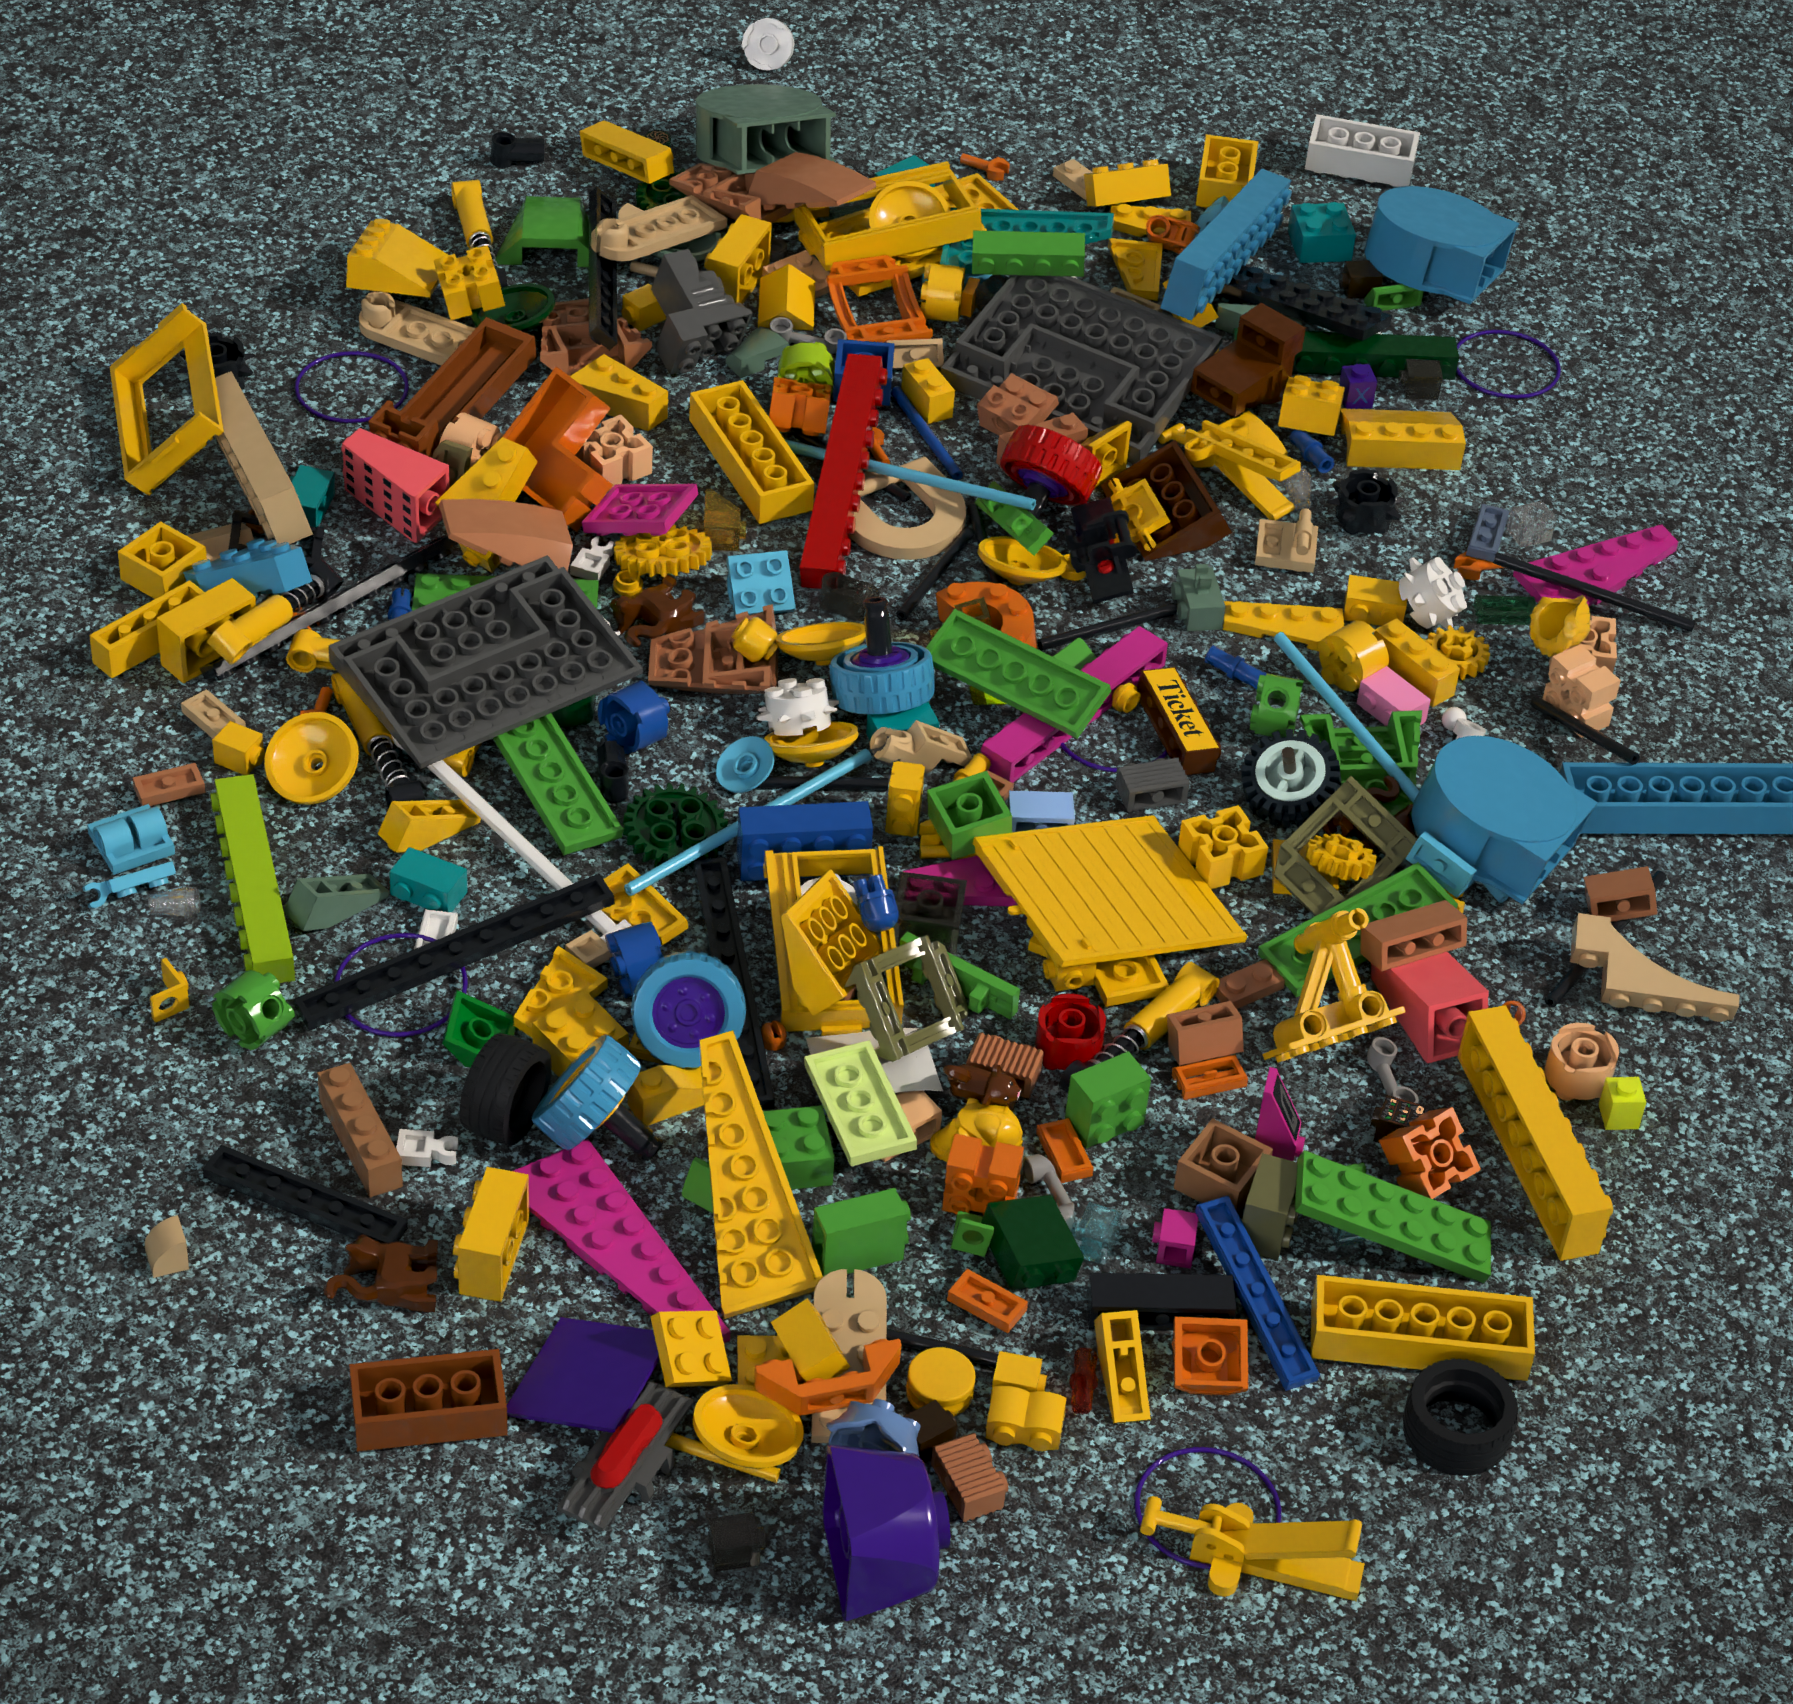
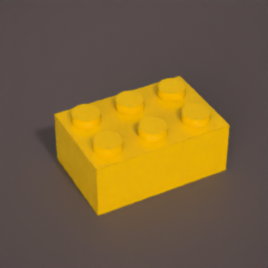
M1206 134L1196 206L1207 209L1222 196H1225L1228 202H1230L1254 177L1259 141Z
M743 214L739 216L735 223L730 224L725 236L718 240L712 253L709 252L704 262V268L707 271L712 270L716 273L717 277L721 278L726 295H731L735 303L740 302L741 304L745 302L760 282L762 268L770 264L772 229L771 222Z
M231 578L156 617L161 665L183 684L201 675L200 667L220 657L207 643L210 636L224 622L228 620L233 622L256 606L255 596L235 579Z
M486 1167L482 1180H476L472 1195L474 1204L472 1207L467 1206L463 1217V1228L465 1229L463 1234H457L454 1241L453 1255L458 1256L454 1267V1278L459 1279V1294L501 1302L529 1223V1174Z

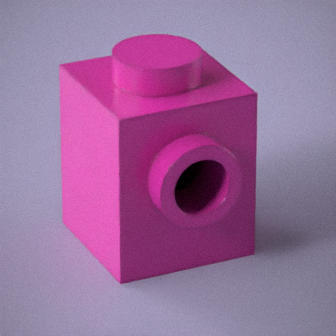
M1164 1208L1162 1222L1155 1221L1152 1235V1243H1158L1156 1263L1191 1269L1198 1226L1196 1213Z

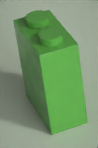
M896 1188L814 1208L812 1248L823 1277L836 1270L847 1269V1274L854 1272V1269L865 1270L904 1259L905 1244L909 1243L906 1228L907 1222L911 1220V1212L907 1201H901Z

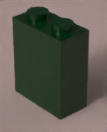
M1052 1195L988 1203L981 1223L994 1227L989 1247L1011 1290L1032 1289L1052 1284H1066L1076 1280L1084 1256Z

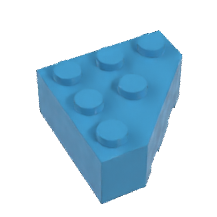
M264 538L249 541L246 543L247 548L239 551L237 549H230L219 554L220 558L210 562V559L195 562L192 564L193 569L183 572L186 582L190 580L204 592L233 578L251 592L256 599L259 597L258 592H261V594L273 593L275 595L313 582L301 546L289 545V542L277 543L276 540L265 541Z

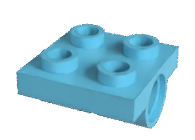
M787 550L735 555L726 558L728 569L727 591L730 604H733L734 618H736V614L748 611L749 615L763 612L762 607L773 604L774 614L795 611L796 607Z
M147 804L87 824L89 836L113 875L175 854V845L168 835L165 819L157 806L151 808Z

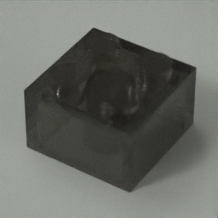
M902 872L896 900L899 911L898 922L894 926L896 946H900V939L908 931L919 938L928 935L931 943L938 941L945 945L947 952L956 955L964 912L967 880Z

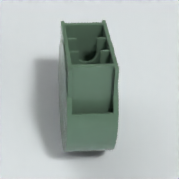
M751 84L712 89L703 92L696 98V156L708 164L727 168L736 175L756 173V170L794 152L814 155L835 162V159L830 156L831 117H836V113L823 106L821 98L816 94L794 87Z

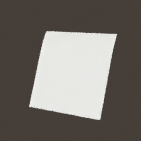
M903 1028L905 1034H908L919 1028ZM871 1031L806 1038L810 1055L870 1040L874 1049L880 1047L878 1041L872 1036ZM928 1045L893 1062L878 1056L895 1093L925 1090L943 1091Z

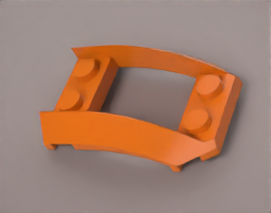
M888 255L833 263L830 275L827 276V284L837 318L848 340L885 343L887 340L932 338L933 330L932 328L929 329L926 325V318L920 309L910 282L907 265H896V259ZM884 280H891L902 319L858 326L849 308L843 286H856L862 283H880Z

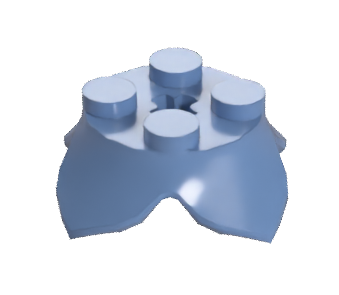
M875 1399L872 1405L851 1401L847 1410L839 1418L827 1423L826 1427L831 1431L829 1445L907 1452L919 1456L917 1436L921 1425L913 1419L902 1417L895 1413V1407L891 1403Z

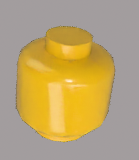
M745 617L731 635L734 639L733 648L751 662H758L762 658L769 660L778 648V645L774 643L777 638L776 630L759 617H752L751 619Z

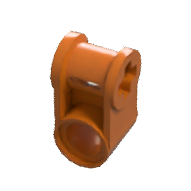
M1154 215L1146 223L1149 242L1162 243L1163 249L1171 250L1178 254L1194 240L1195 235L1199 234L1200 227L1193 222L1177 220L1163 215ZM1158 227L1165 229V232L1160 235L1152 233Z

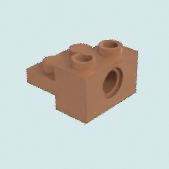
M1011 373L1000 387L993 385L978 402L979 424L981 427L997 435H1002L1014 431L1021 425H1034L1044 422L1059 405L1058 397Z

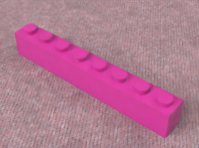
M1138 626L1131 633L1125 634L1111 648H1106L1094 661L1083 666L1081 671L1109 684L1111 688L1110 694L1088 725L1112 707V695L1117 687L1127 683H1132L1137 687L1141 670L1160 669L1165 666L1168 647L1166 641ZM1023 713L1013 722L1007 723L995 736L987 738L982 744L981 753L991 762L988 771L1014 783L1058 749L1061 743L1071 739L1072 736Z

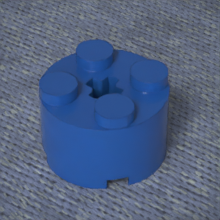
M641 680L600 700L598 720L600 726L603 724L606 726L608 734L604 736L607 741H616L619 745L624 746L625 754H629L652 745L667 736V714L670 712V706L664 697H659L651 687Z
M651 921L605 934L609 952L615 955L609 958L614 976H622L623 978L619 980V984L625 999L633 996L637 982L646 969L663 957L660 950L662 945Z

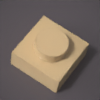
M593 930L565 944L567 952L592 968L599 966L612 957L606 942Z

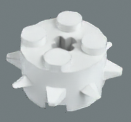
M1414 557L1409 559L1411 572H1405V577L1400 579L1399 591L1402 601L1408 599L1409 604L1414 610L1410 613L1411 617L1426 629L1438 626L1439 624L1448 629V625L1453 627L1452 617L1458 616V613L1467 608L1462 590L1465 587V581L1461 574L1457 571L1452 572L1440 557L1431 559L1423 565Z
M794 678L778 681V687L765 689L766 707L758 709L759 712L763 713L756 716V718L760 721H768L769 732L774 730V734L779 736L803 735V730L813 726H817L818 732L831 725L830 713L838 710L834 706L839 704V700L828 699L827 687L825 686V680L822 678L809 679L806 683H797Z

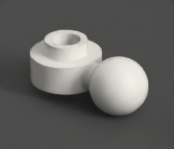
M1450 707L1442 715L1444 727L1457 734L1456 739L1466 736H1484L1486 733L1483 727L1468 721L1465 712L1458 707Z

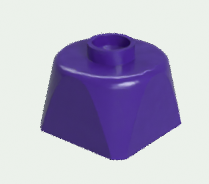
M827 1445L822 1507L823 1526L844 1621L859 1618L931 1592L938 1581L940 1549L949 1548L951 1534L945 1496L942 1491L932 1492L930 1479L922 1459L914 1453Z

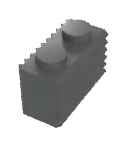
M1158 758L1153 762L1141 764L1128 763L1123 767H1117L1115 787L1127 812L1131 813L1132 811L1137 812L1138 810L1143 811L1144 809L1149 810L1150 808L1155 809L1156 807L1161 808L1162 806L1185 804L1187 802L1190 782L1187 779V775H1185L1181 762H1179V758Z

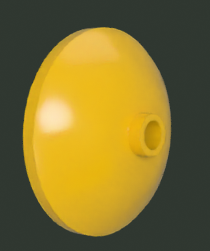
M901 181L887 186L875 197L869 211V228H877L948 212L950 209L944 197L933 187L917 181ZM940 246L897 255V257L909 259L924 257L936 251Z
M1007 536L986 538L979 543L978 555L983 563L997 575L1015 585L1036 584L1052 580L1063 574L1066 570L1067 561L1065 557L1047 545H1044L1035 556L1015 538Z
M827 622L805 625L777 635L776 645L784 653L800 660L815 661L816 665L820 666L829 665L834 656L844 650L859 646L865 640V625L855 622Z
M323 712L304 713L284 723L271 738L265 753L266 776L273 789L286 800L303 805L318 804L336 796L350 782L357 768L359 749L353 732L341 719ZM323 762L322 767L315 770L316 765Z
M831 721V725L828 728L818 732L817 726L803 730V735L779 736L775 735L773 731L765 736L764 739L770 744L769 746L772 748L775 756L789 762L805 763L806 767H818L824 764V760L834 758L849 748L856 741L859 734L858 728L854 724Z
M729 1384L713 1388L700 1397L693 1413V1427L700 1441L720 1459L740 1467L761 1469L781 1465L797 1454L804 1437L803 1424L798 1414L757 1392L755 1386Z

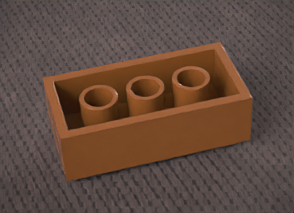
M499 1349L349 1364L357 1452L508 1436L507 1403Z

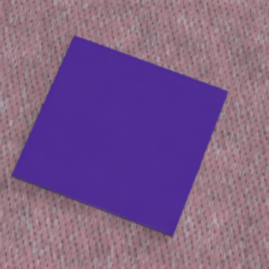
M561 1317L508 1402L507 1416L614 1433L624 1422L660 1360L653 1330Z

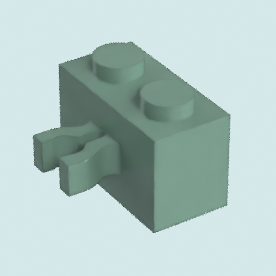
M1196 564L1193 569H1178L1176 582L1171 584L1172 599L1178 602V618L1184 621L1186 631L1221 630L1226 606L1213 567L1209 568L1208 564Z

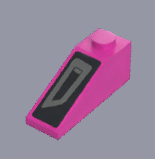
M1269 1067L1255 1140L1273 1148L1272 1156L1294 1161V1156L1299 1157L1303 1152L1306 1137L1299 1136L1302 1122L1277 1068Z

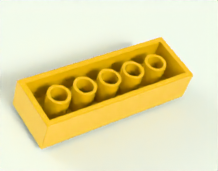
M744 380L690 393L689 421L759 524L813 510L814 481Z
M1317 1275L1311 1301V1358L1418 1370L1426 1369L1427 1366L1441 1360L1444 1361L1445 1359H1468L1469 1361L1473 1360L1487 1365L1505 1379L1528 1381L1535 1356L1533 1297Z

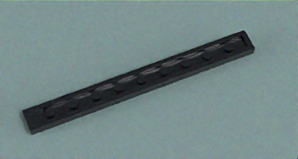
M596 186L589 192V335L596 344H602L610 351L618 344L617 261L606 259L600 256V252L596 253L591 248V233L602 219L616 218V202Z
M447 534L430 541L293 616L288 623L249 648L234 664L230 665L220 656L200 667L199 669L204 679L217 677L218 681L233 675L235 673L233 668L237 665L248 666L260 659L259 653L265 650L271 653L285 646L283 640L290 636L293 639L297 631L308 629L307 627L314 623L316 626H320L333 619L332 613L337 610L343 613L356 607V600L361 597L367 600L381 593L379 587L386 583L390 587L405 579L403 574L410 570L414 574L427 568L428 564L426 561L432 558L437 561L447 557L452 553L450 548L459 543L449 539Z
M726 857L696 859L693 861V872L709 954L711 957L718 958L724 965H727L737 977L742 987L746 1003V1016L742 1033L737 1042L762 1110L774 1109L775 1098Z
M596 874L294 999L295 1008L308 1030H313L614 905V895L601 875Z

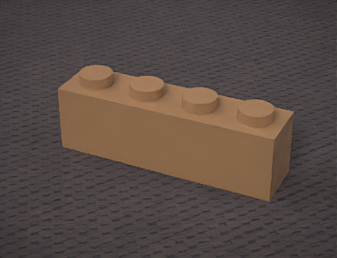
M351 1063L317 1072L319 1101L369 1198L403 1187L402 1159Z

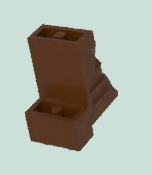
M1263 303L1258 304L1240 316L1237 340L1194 368L1191 392L1219 407L1222 412L1231 417H1238L1246 408H1255L1260 403L1268 405L1282 402L1288 378L1292 377L1295 355L1301 352L1303 348L1306 327Z

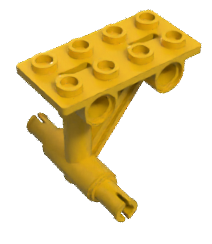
M1356 908L1350 912L1345 910L1338 911L1329 919L1322 922H1314L1307 926L1304 933L1295 937L1294 947L1296 951L1301 954L1314 952L1293 1017L1283 1020L1275 1026L1273 1037L1277 1048L1262 1054L1264 1060L1275 1057L1277 1063L1304 1053L1307 1054L1334 1043L1337 1044L1362 1034H1368L1397 1023L1395 1016L1406 1013L1404 1006L1389 1011L1385 999L1379 992L1367 991L1366 985L1361 984L1347 941L1353 938L1358 930L1364 929L1368 925V915L1363 909ZM1331 967L1339 993H1336L1339 1001L1318 1008Z

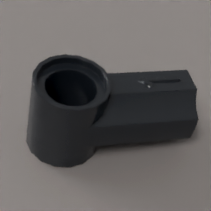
M497 132L492 135L490 162L494 166L508 168L514 162L543 163L544 139L515 138L514 135L508 132Z
M605 741L602 746L597 747L600 793L605 801L619 803L626 800L629 794V768L626 764L624 746L619 745L616 741Z

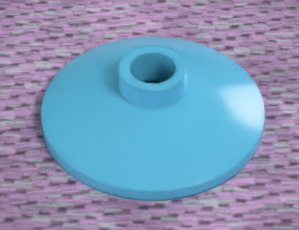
M749 736L729 745L721 754L716 766V777L720 785L729 792L744 793L762 784L774 766L775 754L769 746L770 744L761 737Z

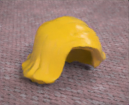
M1583 595L1575 599L1542 597L1534 607L1532 614H1530V637L1535 647L1540 649L1542 655L1553 657L1566 649L1579 645L1590 632V609L1587 604L1588 600Z

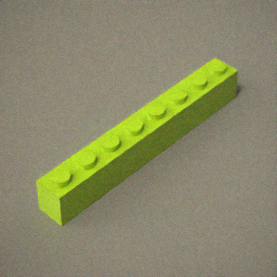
M254 774L215 779L216 793H210L212 812H219V815L214 816L217 835L223 834L224 836L219 838L221 856L228 857V860L224 861L226 880L233 879V883L228 884L231 903L238 904V906L233 907L236 927L242 926L243 930H238L240 949L247 950L248 954H243L245 972L253 970L262 975L269 972L277 978L279 983L295 981L294 957Z

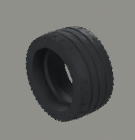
M499 1033L491 1037L474 1059L464 1083L459 1106V1117L462 1126L476 1135L497 1143L512 1146L520 1142L533 1126V1113L549 1089L552 1074V1059L549 1052L536 1044L512 1035Z
M1455 1358L1435 1362L1418 1374L1408 1393L1403 1414L1405 1440L1408 1442L1411 1451L1416 1454L1415 1456L1419 1457L1422 1462H1425L1426 1465L1431 1466L1433 1469L1459 1476L1481 1474L1496 1466L1504 1458L1511 1445L1518 1417L1517 1398L1505 1378L1487 1365L1473 1360ZM1455 1400L1468 1403L1481 1410L1492 1422L1493 1428L1482 1433L1472 1434L1452 1431L1439 1424L1428 1412L1427 1407L1439 1401Z

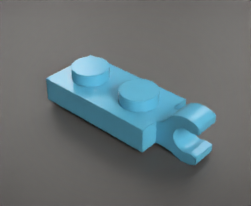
M173 861L100 883H88L82 889L83 891L94 889L98 892V899L87 904L88 908H96L102 906L107 896L111 893L116 892L117 897L120 898L137 893L136 886L147 882L149 888L169 883L167 876L176 874Z

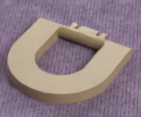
M925 456L899 466L945 477ZM863 472L865 474L864 490L858 492L860 497L883 489L891 483L895 484L902 481L930 508L933 517L927 523L917 527H895L883 522L860 499L859 512H854L853 515L856 518L854 534H849V537L862 548L874 554L892 559H923L946 551L963 531L966 520V504L961 493L874 472Z

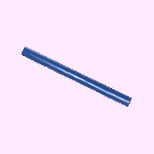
M900 387L893 388L891 395L954 480L961 479L963 476L962 471Z

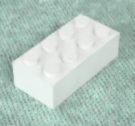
M1316 114L1308 146L1305 170L1338 175L1342 178H1356L1370 183H1384L1394 187L1409 186L1420 132Z

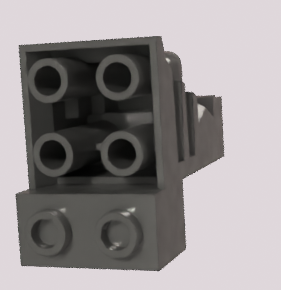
M689 249L663 255L651 290L667 319L655 349L670 375L680 372L687 373L695 369L699 357L706 358L722 351L730 352L738 347L753 313L751 309H747L740 302L735 303L731 295H726L720 277H717L714 271H699L697 260L695 257L693 258Z

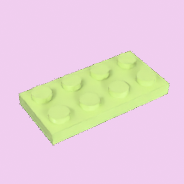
M870 1040L805 1056L804 1066L850 1166L917 1150V1138Z

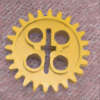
M673 525L667 533L659 536H653L650 533L620 536V541H615L614 546L616 565H620L621 570L628 569V573L638 571V576L649 573L650 577L656 574L666 577L669 573L678 576V572L688 574L689 569L699 570V565H707L706 561H710L712 555L710 537L705 536V532L698 533L696 528L688 530L687 526L676 528V525Z

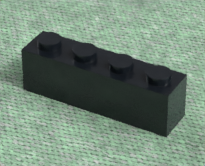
M1089 1273L1086 1293L1089 1329H1095L1094 1320L1101 1313L1133 1310L1138 1311L1140 1330L1173 1331L1175 1317L1235 1319L1236 1302L1233 1275Z

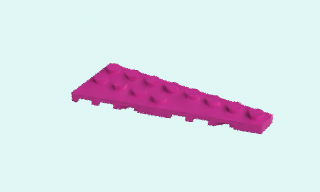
M589 1139L582 1141L570 1150L563 1149L513 1171L529 1174V1211L541 1220V1226L548 1231H554L567 1242L569 1249L601 1275L607 1274L618 1284L620 1291L625 1295L630 1293L641 1302L642 1309L648 1314L652 1315L657 1312L715 1311ZM718 1315L723 1342L726 1343L730 1341L731 1331Z

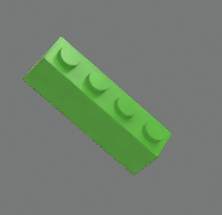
M973 230L972 274L1084 277L1085 233Z

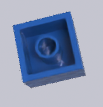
M838 339L833 401L838 399L847 355L882 356L883 368H887L888 371L886 386H881V389H883L882 405L890 406L895 344Z

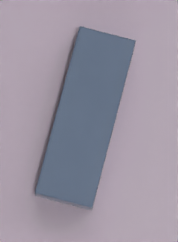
M1481 504L1466 556L1493 562L1496 552L1499 550L1510 511Z

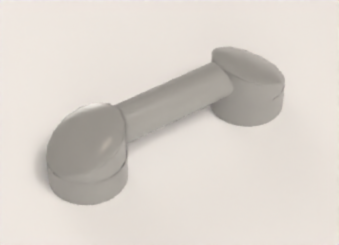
M785 317L775 318L770 323V329L782 336L789 344L820 342L826 346L830 354L837 353L838 339L847 340L846 333L837 328L826 331L824 338L792 332V322Z
M1375 1038L1367 1052V1060L1371 1068L1378 1072L1386 1094L1418 1103L1417 1094L1408 1087L1398 1086L1390 1066L1398 1052L1397 1046L1387 1038Z
M1040 1154L1024 1157L1023 1170L1026 1179L1030 1184L1042 1181L1046 1183L1070 1231H1072L1074 1203L1071 1202L1060 1182L1053 1164Z

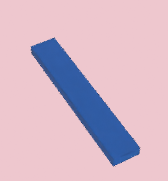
M1229 1195L1198 1204L1195 1213L1226 1274L1233 1275L1234 1290L1285 1391L1318 1381L1320 1373Z

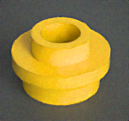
M628 569L622 570L617 573L613 580V589L619 595L632 597L643 589V580L638 576V572L628 573Z
M1132 683L1117 687L1112 695V707L1118 712H1131L1139 703L1141 696L1137 691V687Z

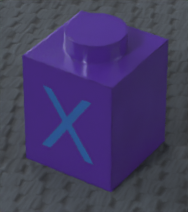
M1370 365L1342 366L1339 386L1345 387L1342 400L1344 408H1373L1377 379Z

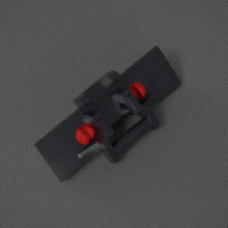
M1111 497L1072 507L1071 512L1077 537H1074L1072 531L1067 529L1064 532L1065 539L1071 549L1069 556L1073 568L1077 573L1086 571L1093 604L1133 594L1134 590L1126 559L1136 555L1137 547L1131 540L1128 527V513L1124 510L1114 511ZM1116 533H1118L1119 543H1114Z

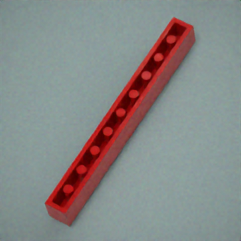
M847 355L800 563L801 587L837 590L839 579L845 578L846 561H844V556L850 555L851 539L849 534H854L856 518L853 515L854 512L858 513L860 509V495H858V492L864 490L865 474L863 469L868 470L870 454L867 450L868 448H873L874 431H872V427H877L879 411L876 408L877 406H882L883 389H881V386H886L888 371L887 368H883L882 356Z

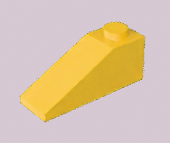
M461 799L392 801L377 834L394 852L405 853L409 847L422 851L480 823L481 818Z
M658 1065L639 1072L636 1080L628 1090V1106L634 1115L646 1126L704 1105L701 1066L699 1068L685 1067L683 1069L674 1065Z
M1138 1311L1101 1313L1094 1320L1098 1358L1113 1424L1149 1421L1151 1418Z

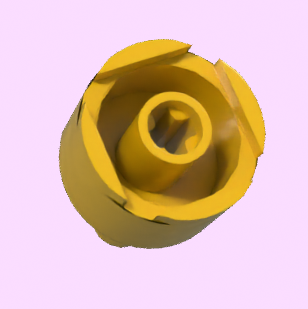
M926 262L924 279H928V281L922 283L920 300H926V302H921L920 309L926 319L959 322L965 268Z
M1353 621L1318 642L1317 648L1323 668L1321 675L1326 683H1334L1345 691H1355L1360 688L1361 680L1386 666L1388 667L1389 655L1386 645L1382 639L1378 641L1372 634L1376 631L1372 626L1363 621Z

